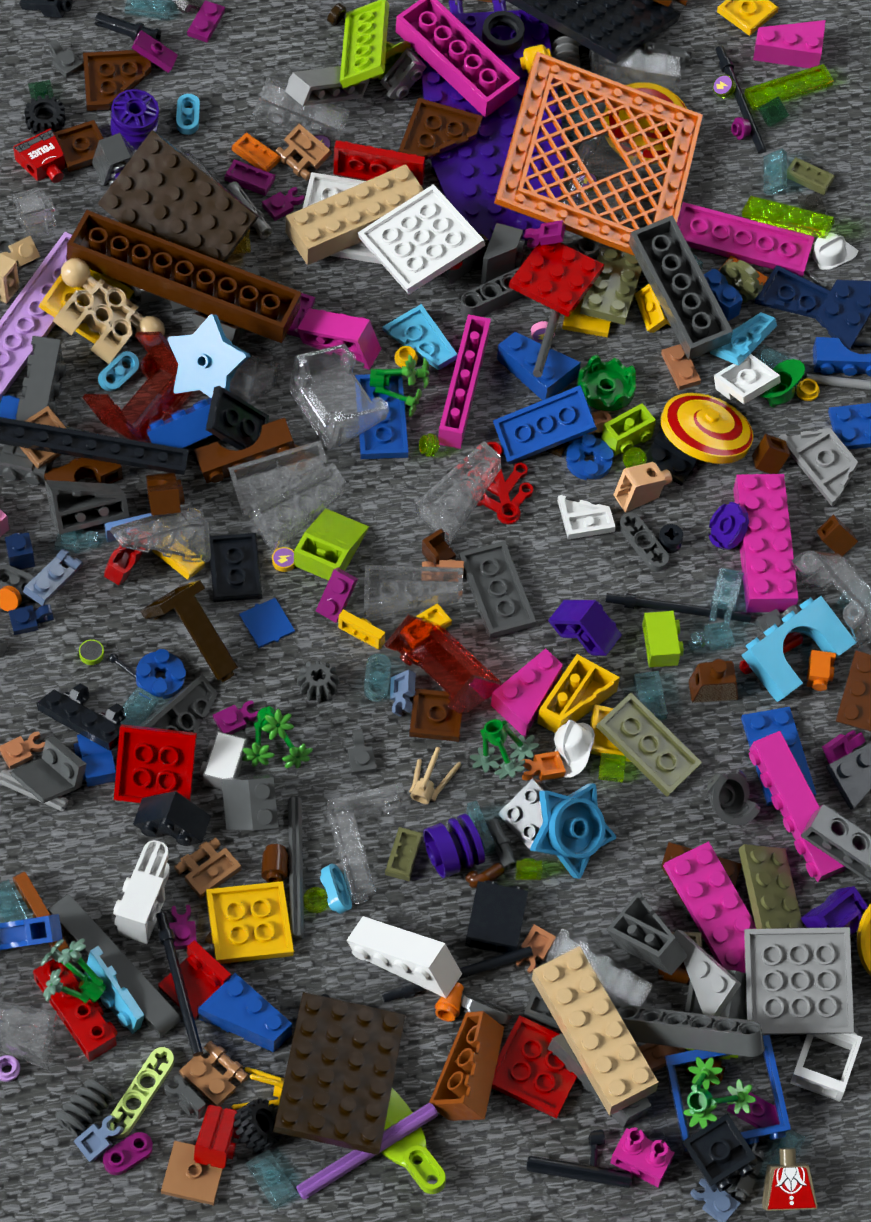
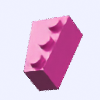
M826 20L758 27L753 60L818 70L822 55Z
M309 308L297 328L304 344L329 354L332 351L345 356L344 360L350 362L354 359L365 364L363 368L370 370L381 351L370 320L363 317L358 318L342 313L337 314Z
M545 648L492 692L491 706L526 738L531 726L539 715V709L561 678L563 664Z

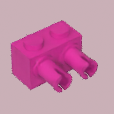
M636 1127L626 1128L612 1154L610 1163L659 1187L673 1160L675 1152L671 1151L666 1142L662 1143V1140L653 1142L648 1139L641 1129L639 1131Z

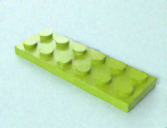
M378 0L346 13L340 83L343 88L356 86L361 81L377 78L384 73L389 3L387 0Z

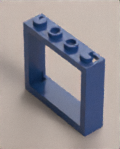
M770 1034L763 1036L765 1046L763 1054L779 1124L740 1132L748 1145L759 1143V1137L769 1135L770 1140L786 1137L785 1132L791 1130ZM691 1050L664 1057L682 1141L689 1138L690 1134L686 1116L683 1113L684 1107L675 1067L696 1063V1057H700L705 1061L711 1057L715 1059L730 1056L731 1054Z

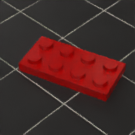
M336 140L334 146V175L368 181L406 164L423 188L425 157Z

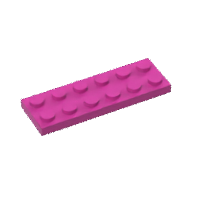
M685 202L682 203L677 220V225L688 246L728 258L734 256L747 263L774 269L778 265L800 277L804 275L814 241V236Z
M708 841L665 862L663 867L697 928L702 932V936L715 960L726 970L745 973L744 929H756L755 922Z

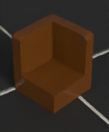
M765 434L752 454L755 468L769 474H778L789 457L790 452L785 440Z
M834 514L816 530L821 540L839 557L844 556L858 542L854 533Z
M442 529L422 540V553L429 562L439 564V560L456 559V554L445 542V532Z

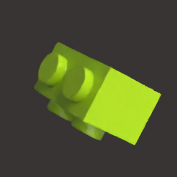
M641 403L606 422L603 425L601 440L605 441L613 450L614 456L626 453L636 444L644 443L651 439L656 419Z
M674 611L644 613L642 627L649 668L678 666L680 656L684 655L683 642L678 641L680 622L675 620Z

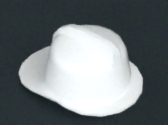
M834 233L820 235L811 248L812 257L822 270H831L851 261L858 253V250L847 243L843 236H838Z
M568 720L555 733V751L559 752L566 770L565 778L580 774L587 765L595 738L594 730L589 724Z

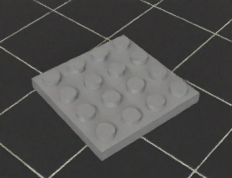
M850 927L744 929L747 1020L760 1023L763 1035L854 1034Z

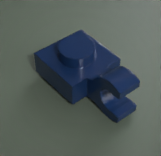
M50 604L43 605L36 611H34L33 605L8 611L14 635L39 630L38 623L54 620Z

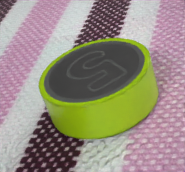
M97 640L83 642L79 647L81 661L87 665H95L101 662L104 657L103 645Z

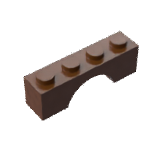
M285 417L262 425L260 437L252 446L246 449L229 450L222 447L218 442L195 449L206 483L220 482L226 477L242 474L246 470L257 466H265L271 461L287 458L297 452Z

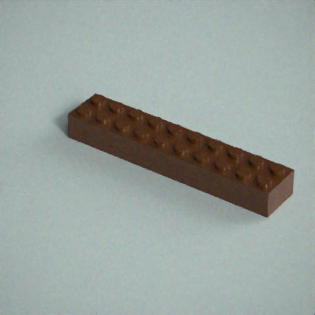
M86 210L67 243V260L71 258L82 259L88 264L90 270L204 314H216L222 321L282 343L300 309L302 294L300 291L89 210Z

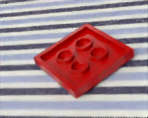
M539 242L509 281V288L570 317L604 270V264L560 242L541 245Z
M121 724L113 800L140 803L144 797L177 791L191 801L197 733Z
M519 1015L498 1056L492 1089L557 1119L577 1080V1076L573 1072H569L565 1068V1064L556 1055H553L552 1051L547 1049L552 1038L559 1035V1033Z

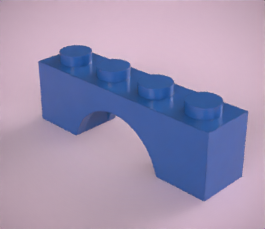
M815 338L813 346L814 372H820L823 375L844 373L847 376L855 374L871 376V353L858 354L852 352L842 344L839 338Z
M59 914L0 923V950L49 943L63 939Z

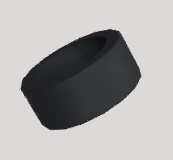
M497 11L490 14L483 24V44L493 53L499 55H509L516 52L522 46L524 40V23L519 16L512 12ZM504 25L512 28L516 32V36L511 40L503 41L493 37L490 31L496 26Z

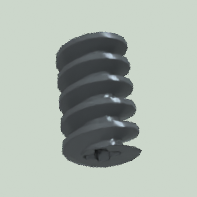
M87 1079L84 1082L85 1087L77 1089L78 1095L70 1097L71 1103L66 1102L63 1104L64 1111L58 1110L55 1113L59 1124L74 1137H78L75 1132L76 1129L82 1132L86 1131L83 1125L84 1121L89 1124L93 1123L90 1117L91 1113L96 1116L100 1115L97 1109L98 1105L103 1108L108 1107L104 1101L105 1098L111 1101L115 1099L110 1090L97 1080Z

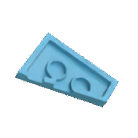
M422 304L382 326V330L403 346L412 347L420 358H426L429 364L437 370L457 360L458 354Z
M760 312L733 330L731 343L712 350L710 353L739 366L777 326L775 318Z
M96 946L90 950L87 965L98 977L104 980L103 984L106 985L105 991L100 996L101 1002L117 1016L119 1023L123 1027H127L133 1034L141 1028L144 1013L128 989L119 986L115 976L117 974L112 965L107 968L100 957L103 952L99 946Z

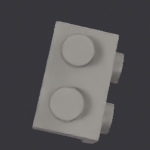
M406 48L380 81L388 90L387 96L396 100L404 98L415 81L421 78L427 66L412 49Z

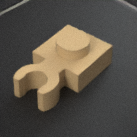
M31 236L9 245L10 253H1L16 261L19 267L41 257Z

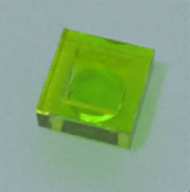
M601 753L598 779L623 783L626 756Z
M525 858L521 861H516L515 880H541L542 860L536 861L533 858Z

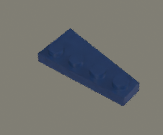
M776 265L764 284L763 290L756 297L755 304L816 319V315L830 291Z

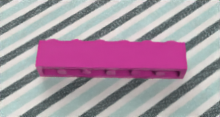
M470 314L467 316L439 427L438 445L458 449L462 447L489 338L490 318Z
M781 731L754 741L749 749L750 760L754 766H758L761 772V781L766 788H769L772 794L771 799L774 807L777 810L780 809L784 817L783 824L795 839L794 845L800 855L803 854L807 862L806 869L809 875L815 877L817 882H820L845 871V866L801 837L808 821L819 808V805Z

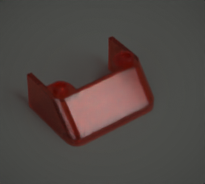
M137 332L135 336L148 352L141 362V370L147 378L145 383L122 410L113 402L108 394H84L82 398L99 420L108 428L127 439L150 443L151 441L147 434V429L151 428L150 424L159 419L165 421L171 418V414L181 407L192 392L174 393L179 364L169 342L161 332Z
M408 614L384 644L388 649L398 651L401 654L400 659L407 665L415 664L420 666L449 694L448 698L451 702L447 706L460 714L461 712H470L491 697L492 692L502 685V682L458 640L435 622Z

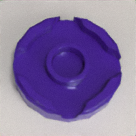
M729 502L730 504L728 505L723 504L720 506L710 520L709 528H711V534L709 533V539L713 545L723 550H730L737 546L743 540L748 529V512L745 507L735 502Z

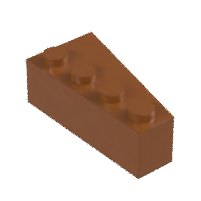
M484 1011L466 1012L429 1103L434 1105L438 1113L450 1121L483 1120L486 1116L504 1027Z

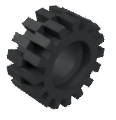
M40 95L37 96V101L32 98L31 104L29 102L26 104L24 110L27 129H31L32 134L37 132L38 135L50 128L55 133L56 130L61 131L62 127H65V107L60 100H56V97L53 96L49 99V95H45V99H42ZM44 112L54 115L48 120L37 118L40 113Z
M262 1098L251 1101L236 1111L237 1114L234 1116V1119L237 1120L234 1122V1127H238V1130L235 1132L237 1135L241 1134L242 1136L240 1141L242 1143L247 1142L246 1147L248 1149L253 1147L255 1152L266 1150L279 1142L283 1137L281 1133L273 1132L277 1112L274 1111L276 1106L274 1104L269 1105V1101L266 1099L262 1101ZM256 1120H257V1121L259 1122V1124L261 1125L262 1130L259 1128V1126H258Z

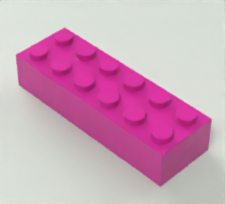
M419 0L396 16L395 32L404 41L410 42L411 47L485 118L518 94L520 78L438 0Z
M784 474L736 475L733 488L735 503L745 507L749 517L747 532L739 543L746 612H771L775 609L779 612H784L787 608L797 605L798 602Z

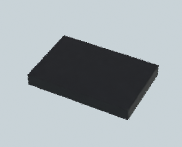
M221 386L214 387L206 430L238 450L252 446L260 437L262 425L268 423L269 415Z
M256 533L208 536L213 601L262 599Z

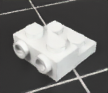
M752 354L739 366L732 364L714 375L715 389L729 400L736 398L743 404L781 383L780 375Z

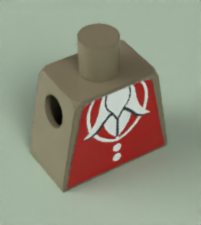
M779 1148L780 1164H767L762 1208L766 1211L817 1209L809 1165L806 1163H796V1148Z

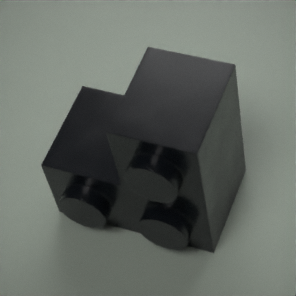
M177 791L142 798L133 825L148 837L169 834L176 839L178 844L190 846L203 842L211 815Z

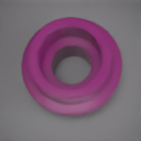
M743 117L735 118L731 126V131L738 140L749 136L751 132L749 120Z

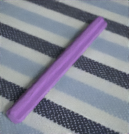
M428 1103L386 1129L383 1133L380 1152L436 1118L438 1113L434 1105ZM353 1150L297 1185V1191L302 1199H307L376 1154Z

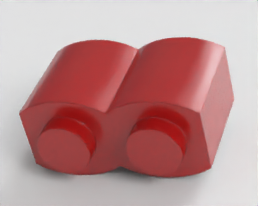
M134 528L129 529L124 534L119 547L111 554L104 571V577L117 585L124 583L129 577L133 565L140 560L147 544L148 536Z

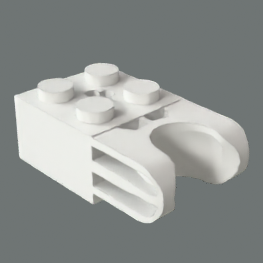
M154 840L145 844L131 878L127 877L124 882V896L122 900H117L113 914L116 915L114 925L117 926L118 935L148 944L156 924V914L161 911L164 904V887L170 874L169 864L167 863L169 857L168 847L163 842Z

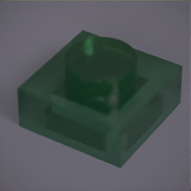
M50 80L28 84L31 99L34 98L37 101V96L40 95L42 99H45V95H49V99L54 96Z
M779 96L758 108L768 127L789 116Z

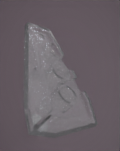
M181 508V513L149 516L112 527L110 530L124 548L147 553L151 549L162 552L165 557H171L172 554L183 556V561L209 562L211 559L209 523L197 508Z

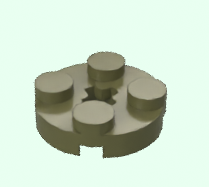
M733 259L727 260L721 267L720 272L726 277L728 284L739 291L743 303L755 299L763 290V282L759 284L758 281L760 276L758 272L745 261L739 260L736 263L732 262Z

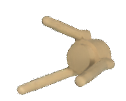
M440 747L435 748L425 776L420 781L422 760L418 759L413 784L409 791L411 798L423 804H429L430 800L435 802L440 791L461 767V763L458 762L434 789V783L429 778L438 758Z

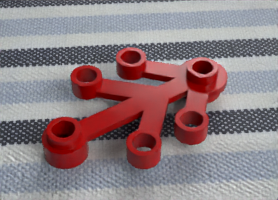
M488 442L483 447V458L490 463L495 483L481 476V473L475 470L468 473L467 482L472 486L479 485L497 495L500 503L487 497V494L481 490L473 493L472 501L477 506L484 505L497 512V518L503 524H514L520 519L521 512L519 507L526 498L532 496L533 486L527 482L522 483L519 486L518 494L512 501H510L509 493L520 478H524L527 475L528 467L524 463L515 464L513 472L505 482L499 462L502 455V447L497 442ZM493 452L496 455L491 456L488 453ZM522 468L525 471L520 473L517 471V469ZM477 476L479 479L472 480L470 479V477ZM528 488L530 492H523L522 489ZM482 496L484 499L477 500L475 497ZM511 512L513 515H505L504 513Z

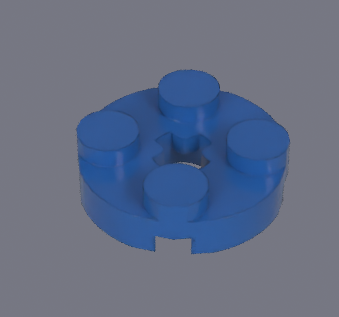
M585 434L582 438L574 440L569 445L566 454L567 467L574 476L580 479H600L611 470L614 453L605 441L596 438L592 434ZM585 455H593L595 461H585Z
M159 649L156 652H151L139 661L136 668V684L146 696L168 699L176 695L183 687L186 676L184 665L178 657L167 650ZM163 671L166 678H156V672Z

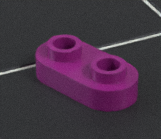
M137 1132L111 1147L103 1156L105 1170L112 1175H121L141 1163L152 1154V1139L146 1133ZM137 1142L144 1143L142 1148H136L134 1145ZM115 1156H119L121 1158V1161L118 1163L112 1162V1158Z

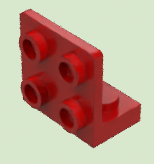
M194 940L187 946V958L180 964L194 1020L199 1017L198 1008L231 977V973ZM170 973L158 986L161 991L180 1007Z

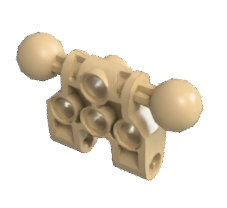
M71 258L63 264L61 276L65 284L73 288L82 286L86 290H76L53 319V322L70 335L82 323H86L91 330L98 332L100 338L93 345L91 351L107 364L112 362L133 334L131 325L136 328L137 338L146 345L157 344L163 339L165 335L164 323L155 316H142L136 311L138 306L129 301L121 289L112 287L102 278L97 281L90 276L89 266L84 260ZM109 299L115 300L117 305L111 303ZM77 301L83 302L85 307L79 305ZM96 315L101 316L104 321L99 320ZM115 329L121 331L123 336L117 334Z

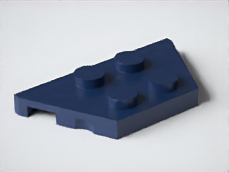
M836 280L816 315V320L822 327L827 329L828 334L832 338H839L842 344L850 351L871 315V281Z

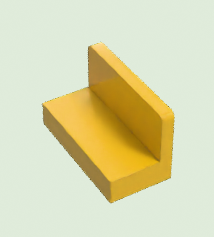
M650 284L635 293L648 332L654 333L664 325H670Z

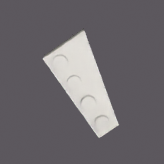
M364 916L347 939L352 949V954L356 958L375 964L444 998H447L462 975L445 943Z

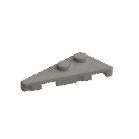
M676 930L673 935L687 954L683 962L702 1013L720 1016L741 983L681 930Z

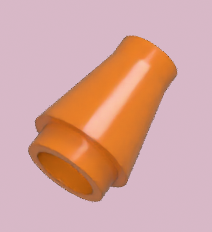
M457 982L447 998L441 996L435 1004V1014L441 1020L451 1022L460 1015L462 993L464 990V986L461 983Z

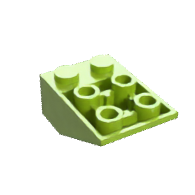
M325 508L304 532L294 550V566L329 581L335 568L338 567L343 571L346 570L369 526Z

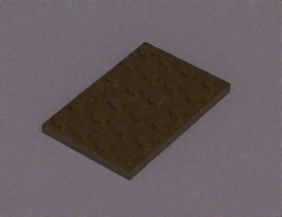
M151 130L98 202L100 207L120 223L224 263L259 218L251 209L153 130Z
M303 992L273 1132L379 1155L405 1015Z

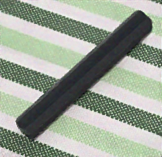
M529 1156L526 1169L529 1172L630 1188L632 1184V1173L535 1156Z

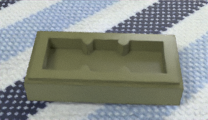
M797 157L794 158L784 176L822 195L826 194L835 179V175Z
M402 827L398 828L385 875L410 881L423 839V833Z

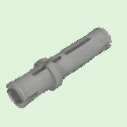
M238 182L230 183L226 190L259 216L252 227L261 239L268 238L273 230L264 220L263 213L257 210Z

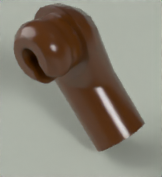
M496 863L480 874L472 870L466 875L465 880L469 883L470 887L477 888L478 881H493L504 873V868L500 863Z

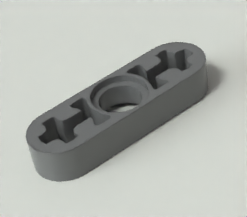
M624 514L619 524L621 533L649 569L655 572L665 570L669 561V555L637 514ZM626 522L635 523L634 529L632 526H626ZM645 538L651 544L647 547H642L637 541ZM654 555L657 559L662 558V562H653Z

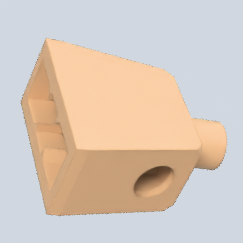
M654 462L625 468L613 495L626 513L659 498L664 485L672 482V475L667 469L660 471Z

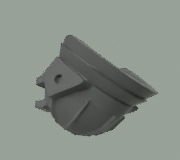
M740 769L736 770V773H728L726 775L724 773L722 775L716 773L708 781L707 798L713 812L724 822L730 825H744L752 821L760 812V807L755 802L749 801V784L746 781V775Z

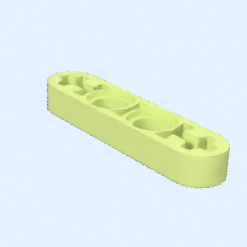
M159 1047L150 1054L111 1113V1115L115 1116V1120L110 1123L112 1131L115 1130L114 1122L119 1123L122 1120L123 1112L127 1114L124 1120L125 1129L120 1135L112 1137L117 1139L124 1138L131 1132L173 1068L174 1055L168 1048ZM164 1055L167 1056L168 1063H162L157 1073L154 1070L158 1064L156 1057L162 1058ZM146 1076L153 1077L156 1081L155 1085L151 1088H144L140 1082ZM131 1098H137L141 1101V1106L136 1110H131L126 1106L127 1101Z

